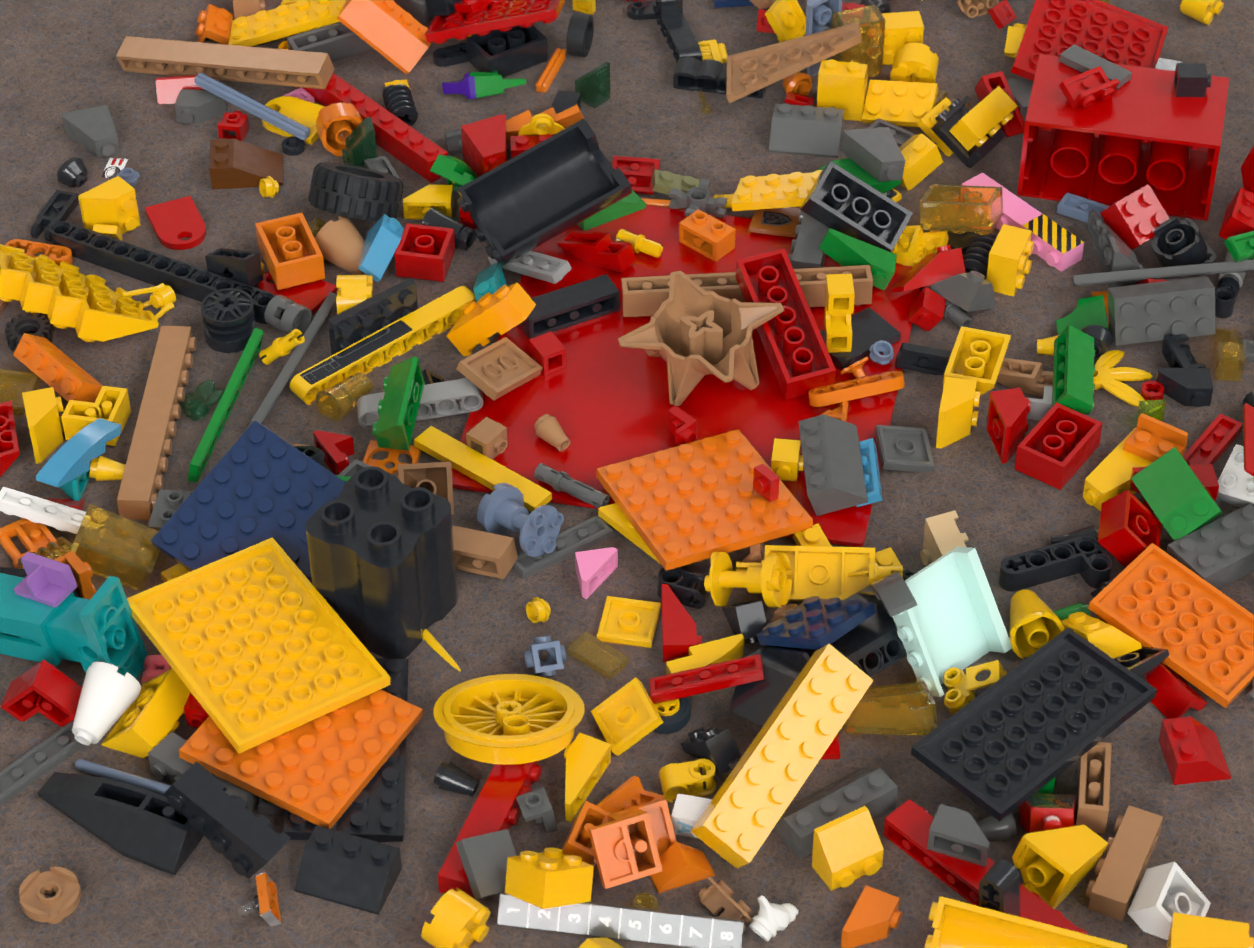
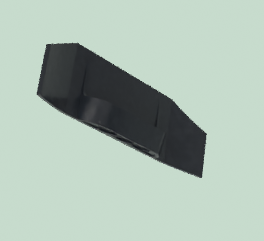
M871 585L845 600L860 599L861 602H874L876 613L830 645L871 677L905 657L907 653L903 642L898 637V629L893 617H890L882 600H878L875 597ZM765 645L748 655H761L764 680L737 685L734 690L730 711L763 727L817 650Z

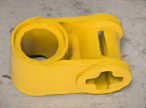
M698 759L690 762L668 764L662 767L658 775L664 799L667 802H673L677 798V794L705 797L713 794L716 790V781L713 778L716 773L714 763L708 759ZM700 767H702L703 775L700 774ZM703 782H706L705 790L703 788Z

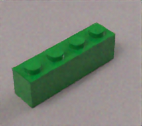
M1068 325L1054 340L1052 407L1057 402L1084 415H1088L1094 407V338L1071 325Z

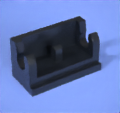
M1164 335L1162 354L1170 368H1207L1205 364L1197 363L1190 352L1189 345L1178 344L1181 341H1188L1187 335Z

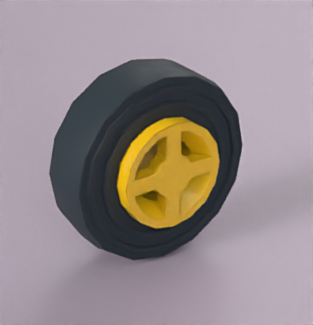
M688 697L654 704L664 723L654 729L653 732L671 734L686 727L691 717V704Z

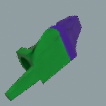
M492 71V73L468 72L464 75V78L458 81L442 82L443 94H462L466 96V99H475L504 93L503 89L526 84V78L502 79V75H498V71Z

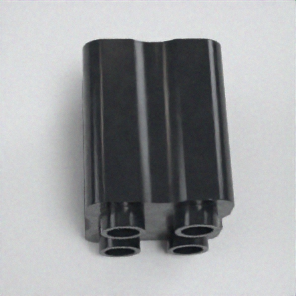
M371 466L358 470L343 485L341 494L335 500L324 504L307 520L305 529L312 585L369 651L383 658L405 659L422 642L423 631L437 621L443 620L457 604L451 505L447 499L432 493L426 488L408 487L397 476L386 472L382 468Z

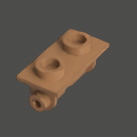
M708 876L707 879L712 885L709 888H703L699 892L700 903L714 916L724 908L725 911L719 918L745 920V932V925L748 922H753L750 915L754 912L741 899L736 903L731 898L734 892L722 880L717 884Z

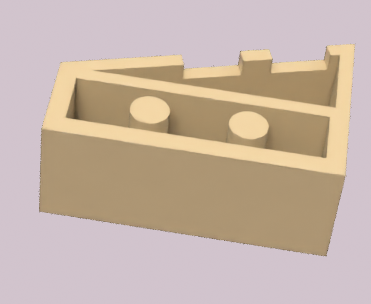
M955 510L925 518L923 550L920 551V557L925 566L930 565L957 546L966 547L965 542H968L969 539L966 532L961 534L956 525V520L959 517Z

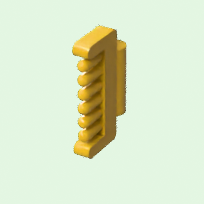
M716 40L698 42L702 60L710 59L721 63L727 62L728 55L725 44H717Z

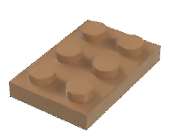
M505 337L459 362L456 369L487 396L496 400L539 376L543 367Z

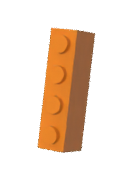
M24 333L13 353L19 361L50 387H53L68 402L69 400L95 403L103 385L48 339Z

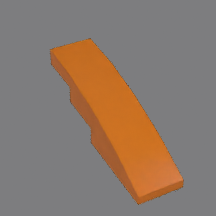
M578 105L558 114L553 107L539 113L550 115L554 122L562 125L564 129L585 119ZM530 110L506 120L507 143H511L510 136H518L520 128L530 123L533 117Z

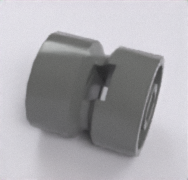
M277 295L268 303L264 319L269 325L279 330L282 329L287 334L294 329L300 330L303 334L311 324L312 312L309 308L295 303L283 295Z

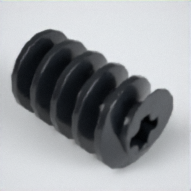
M398 84L389 85L384 88L382 95L386 110L409 126L416 123L418 113L409 87Z
M977 236L971 240L963 255L966 273L977 271L985 276L984 279H986L989 253L995 242L993 238Z

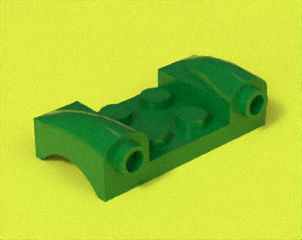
M439 154L430 169L432 173L446 178L447 185H453V190L457 192L458 188L477 178L476 173L467 163L453 156Z

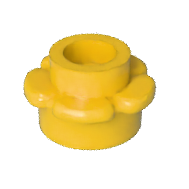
M270 176L260 180L259 190L262 197L273 198L275 194H278V182Z
M534 597L531 602L527 603L526 614L532 623L548 620L551 609L547 601Z

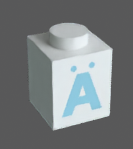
M677 794L671 815L674 833L698 838L690 831L712 799Z

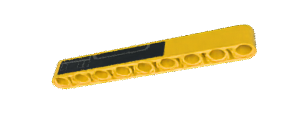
M460 286L298 373L290 382V390L307 405H311L312 401L324 398L331 394L332 390L344 387L353 382L351 380L366 375L373 371L374 367L386 364L393 360L392 358L396 355L400 356L413 349L412 347L416 344L420 345L433 338V335L440 334L451 328V325L455 324L462 315V308L470 301L477 302L475 294L466 286Z

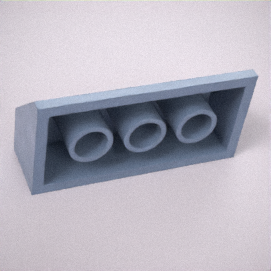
M807 0L805 36L841 27L842 0ZM839 53L825 60L839 61ZM821 61L805 68L804 73L809 74L811 78L817 75Z

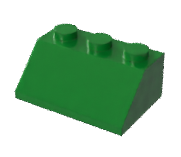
M411 357L391 366L389 376H385L383 384L384 398H380L378 403V414L380 415L378 421L374 422L372 435L376 437L378 447L406 451L410 449L425 385L418 357Z

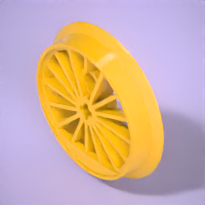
M498 674L471 679L450 688L436 701L433 714L436 723L444 730L447 744L454 751L479 762L509 765L539 761L565 749L574 737L575 727L582 720L585 708L581 697L573 689L555 680L525 674Z

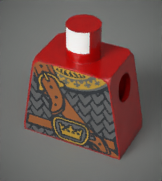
M1035 793L1019 806L1018 823L1027 834L1075 826L1077 795Z

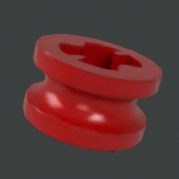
M1146 381L1142 384L1140 395L1147 403L1156 404L1162 401L1164 386L1161 383Z

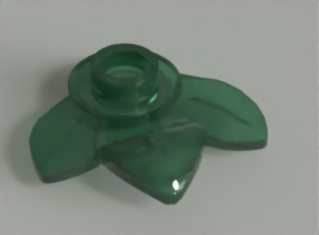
M206 380L196 387L195 392L187 393L184 402H181L184 414L193 421L202 419L208 414L209 406L217 403L225 390H215V382L213 380Z

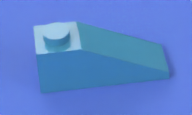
M384 214L366 235L358 269L366 275H372L373 280L376 282L381 280L401 241L404 228L398 220Z

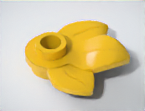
M537 114L532 117L530 123L520 128L519 135H553L564 130L562 125L555 123L550 115Z

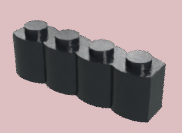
M681 57L678 59L673 74V87L675 89L726 95L727 62L721 63L710 59L700 61L692 57ZM766 87L744 97L761 99Z

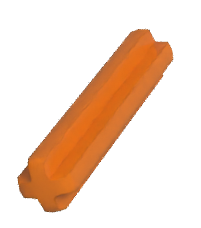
M564 48L555 49L535 84L537 92L546 93L567 57Z

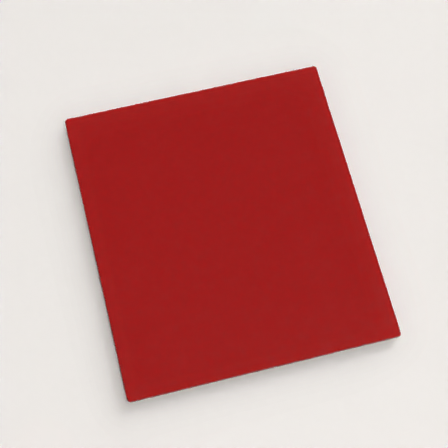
M646 205L645 209L586 230L609 233L611 241H616L618 231L624 229L636 235H645L646 239L661 244L663 251L658 258L640 251L638 253L634 252L636 260L624 272L596 267L558 247L557 242L569 230L583 231L578 224L532 249L534 252L566 260L572 269L556 284L522 274L519 285L530 298L607 274L620 291V310L552 332L566 348L567 368L546 376L540 373L539 376L496 400L491 399L482 391L483 406L477 411L470 412L460 442L467 445L466 433L486 417L501 423L507 428L508 447L503 453L497 455L493 459L494 461L551 492L552 500L550 502L598 509L566 492H557L549 484L535 479L534 472L537 466L543 463L559 472L565 471L573 479L609 494L596 477L597 468L675 447V435L668 430V410L676 405L670 404L667 362L661 356H649L644 349L623 348L618 343V338L649 323L651 320V316L623 317L621 278L670 276L671 272L682 271L685 275L736 272V263L740 259L785 248L787 255L792 254V240L797 238L749 232L751 218L725 215L724 218H719L712 213H708V215L735 229V248L715 262L679 242V223L687 218L685 216L686 210ZM826 256L824 267H842L831 257ZM896 263L895 274L885 290L873 286L872 304L854 305V313H851V316L870 307L901 333V340L891 345L894 353L893 359L888 364L881 365L872 361L870 356H868L869 360L862 367L866 375L864 377L891 371L902 372L903 370L895 367V359L902 342H909L913 324L908 321L911 301L920 293V288L892 293L891 287L913 268L912 266ZM825 306L811 307L810 310L819 331L824 330ZM519 324L506 333L499 335L498 341L507 337L530 356L529 338ZM755 328L752 331V340L759 385L755 389L749 390L734 379L731 382L725 383L714 374L705 375L683 403L677 407L697 420L696 441L739 429L771 468L774 438L801 441L798 421L819 416L827 410L832 411L838 408L841 403L814 407L809 403L808 394L785 400L760 336ZM834 364L836 369L834 384L856 379L853 373L841 374L842 370ZM898 390L848 401L847 422L857 426L859 442L871 438L874 439L877 449L879 474L881 462L874 430L876 425L890 426ZM549 414L556 417L564 433L571 441L567 449L560 452L536 435L534 424L541 416ZM452 468L453 488L484 493L493 492V490ZM798 471L797 481L781 480L813 519V525L819 524L829 543L852 547H862L864 545L873 503L860 507L852 506L816 516L807 495L805 471ZM610 496L608 505L615 503ZM790 534V535H787V536H784V537H791V538H793V534Z

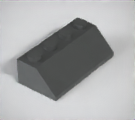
M824 414L798 421L807 495L816 516L867 503L868 497L857 426Z
M860 768L788 806L773 830L796 856L802 859L813 853L814 829L863 806H866L869 810L872 820L877 819L896 808L898 786L881 768Z

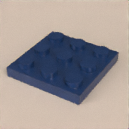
M812 596L806 598L799 607L785 612V616L781 619L767 624V628L758 633L757 637L760 645L818 650L827 644H832L876 613L874 602H861L860 599L847 601L840 600L837 597L820 599L819 596Z

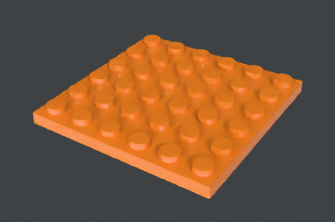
M739 429L596 469L597 479L666 571L711 558L713 552L729 553L804 531L813 526V519L781 480H779L778 499L772 502L766 500L753 489L754 467L764 464L771 471L773 470Z
M380 689L240 754L209 716L179 749V758L191 764L198 762L210 773L309 822L331 829L419 722L423 715V709Z

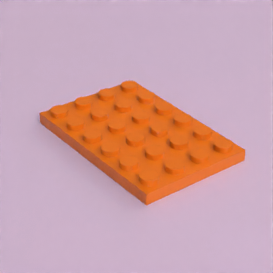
M1153 543L1092 599L1088 606L1089 610L1111 626L1140 642L1142 647L1168 649L1169 656L1163 663L1225 709L1253 680L1254 615Z

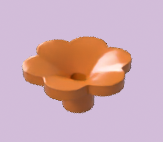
M868 357L843 369L841 374L853 373L856 379L866 376L862 367L869 360Z

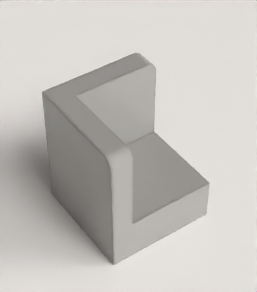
M1044 386L1043 399L1029 398L1031 410L1027 413V419L1041 420L1052 408L1053 387Z

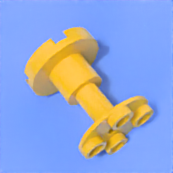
M713 552L711 554L710 574L706 575L704 586L707 592H711L715 606H726L733 588H747L750 594H762L764 602L768 607L781 608V605L788 603L792 590V579H787L786 570H791V564L785 553H769L765 557L762 566H749L747 571H733L731 559L726 552Z

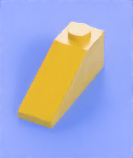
M579 733L575 740L566 747L564 752V758H566L565 817L568 822H572L611 763V744L583 733Z

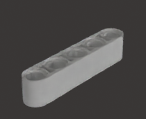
M466 378L424 385L416 421L477 411L483 406L482 390ZM385 392L364 395L358 399L357 414L358 423L361 427L373 426L374 422L378 421L380 415L378 414V403L380 398H384Z

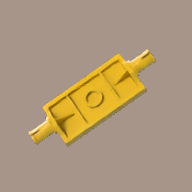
M822 170L811 173L793 172L785 175L746 176L740 179L734 194H716L714 199L718 197L727 198L724 209L732 208L733 211L800 207L803 205Z
M765 545V557L769 553H785L789 558L791 570L786 571L787 579H792V590L788 602H803L806 598L812 596H819L820 599L837 597L840 600H845L871 585V583L890 574L898 572L901 576L903 575V565L878 566V563H875V548ZM761 560V563L737 561L736 571H747L749 566H762L764 560Z

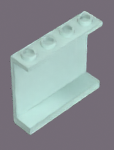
M957 546L905 580L917 602V606L893 616V619L898 629V637L905 647L907 660L915 673L917 686L925 695L936 697L944 695L941 684L944 683V673L949 668L956 667L963 670L990 651L1006 653L1012 649L975 548Z

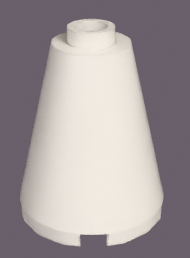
M94 662L89 666L86 671L72 727L75 739L79 743L84 745L98 743L136 700L142 687L131 674L127 672L124 677L116 672L119 667L104 662Z

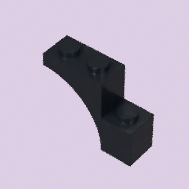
M714 726L704 730L701 727L688 734L689 739L680 743L683 751L699 759L712 761L716 769L715 774L724 783L742 757L729 728L717 729Z

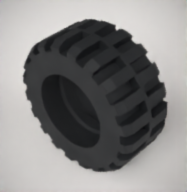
M320 162L313 170L308 200L310 205L322 211L354 219L378 221L384 214L390 218L397 219L404 184L400 178L384 172L347 164Z

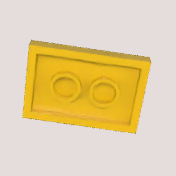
M870 80L862 122L872 124L879 118L895 126L919 127L917 123L935 107L938 93L937 83Z

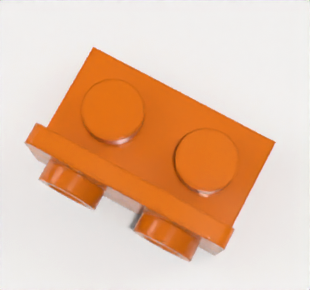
M1141 413L1138 417L1136 429L1124 442L1123 450L1152 463L1174 447L1183 456L1186 451L1188 433Z

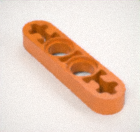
M891 371L817 387L808 391L809 403L814 407H822L899 390L905 387L904 373Z

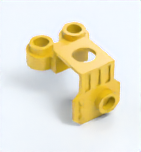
M999 660L966 668V675L961 669L956 667L946 670L943 682L948 692L945 694L944 704L951 714L954 715L975 699L976 689L993 685L1007 674ZM980 671H991L988 679L984 681H977L975 679Z

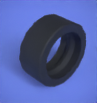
M572 14L566 39V49L569 55L586 57L588 55L594 30V21L591 15Z

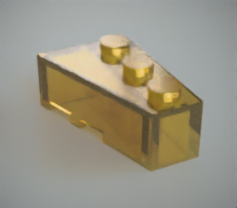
M925 682L869 687L844 723L843 728L845 733L854 735L926 736L937 728L936 703Z

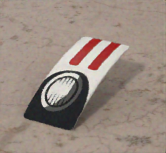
M110 158L102 178H115L124 169L128 159Z

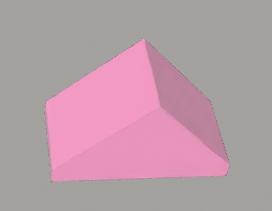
M610 547L575 552V569L583 598L587 599L618 567V549Z

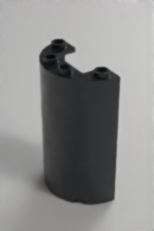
M585 119L576 122L457 189L461 197L458 199V203L464 213L468 211L477 229L474 230L477 239L480 243L485 241L487 245L485 249L492 260L495 258L497 263L503 266L632 194L630 182L620 168L614 170L600 150L596 135Z

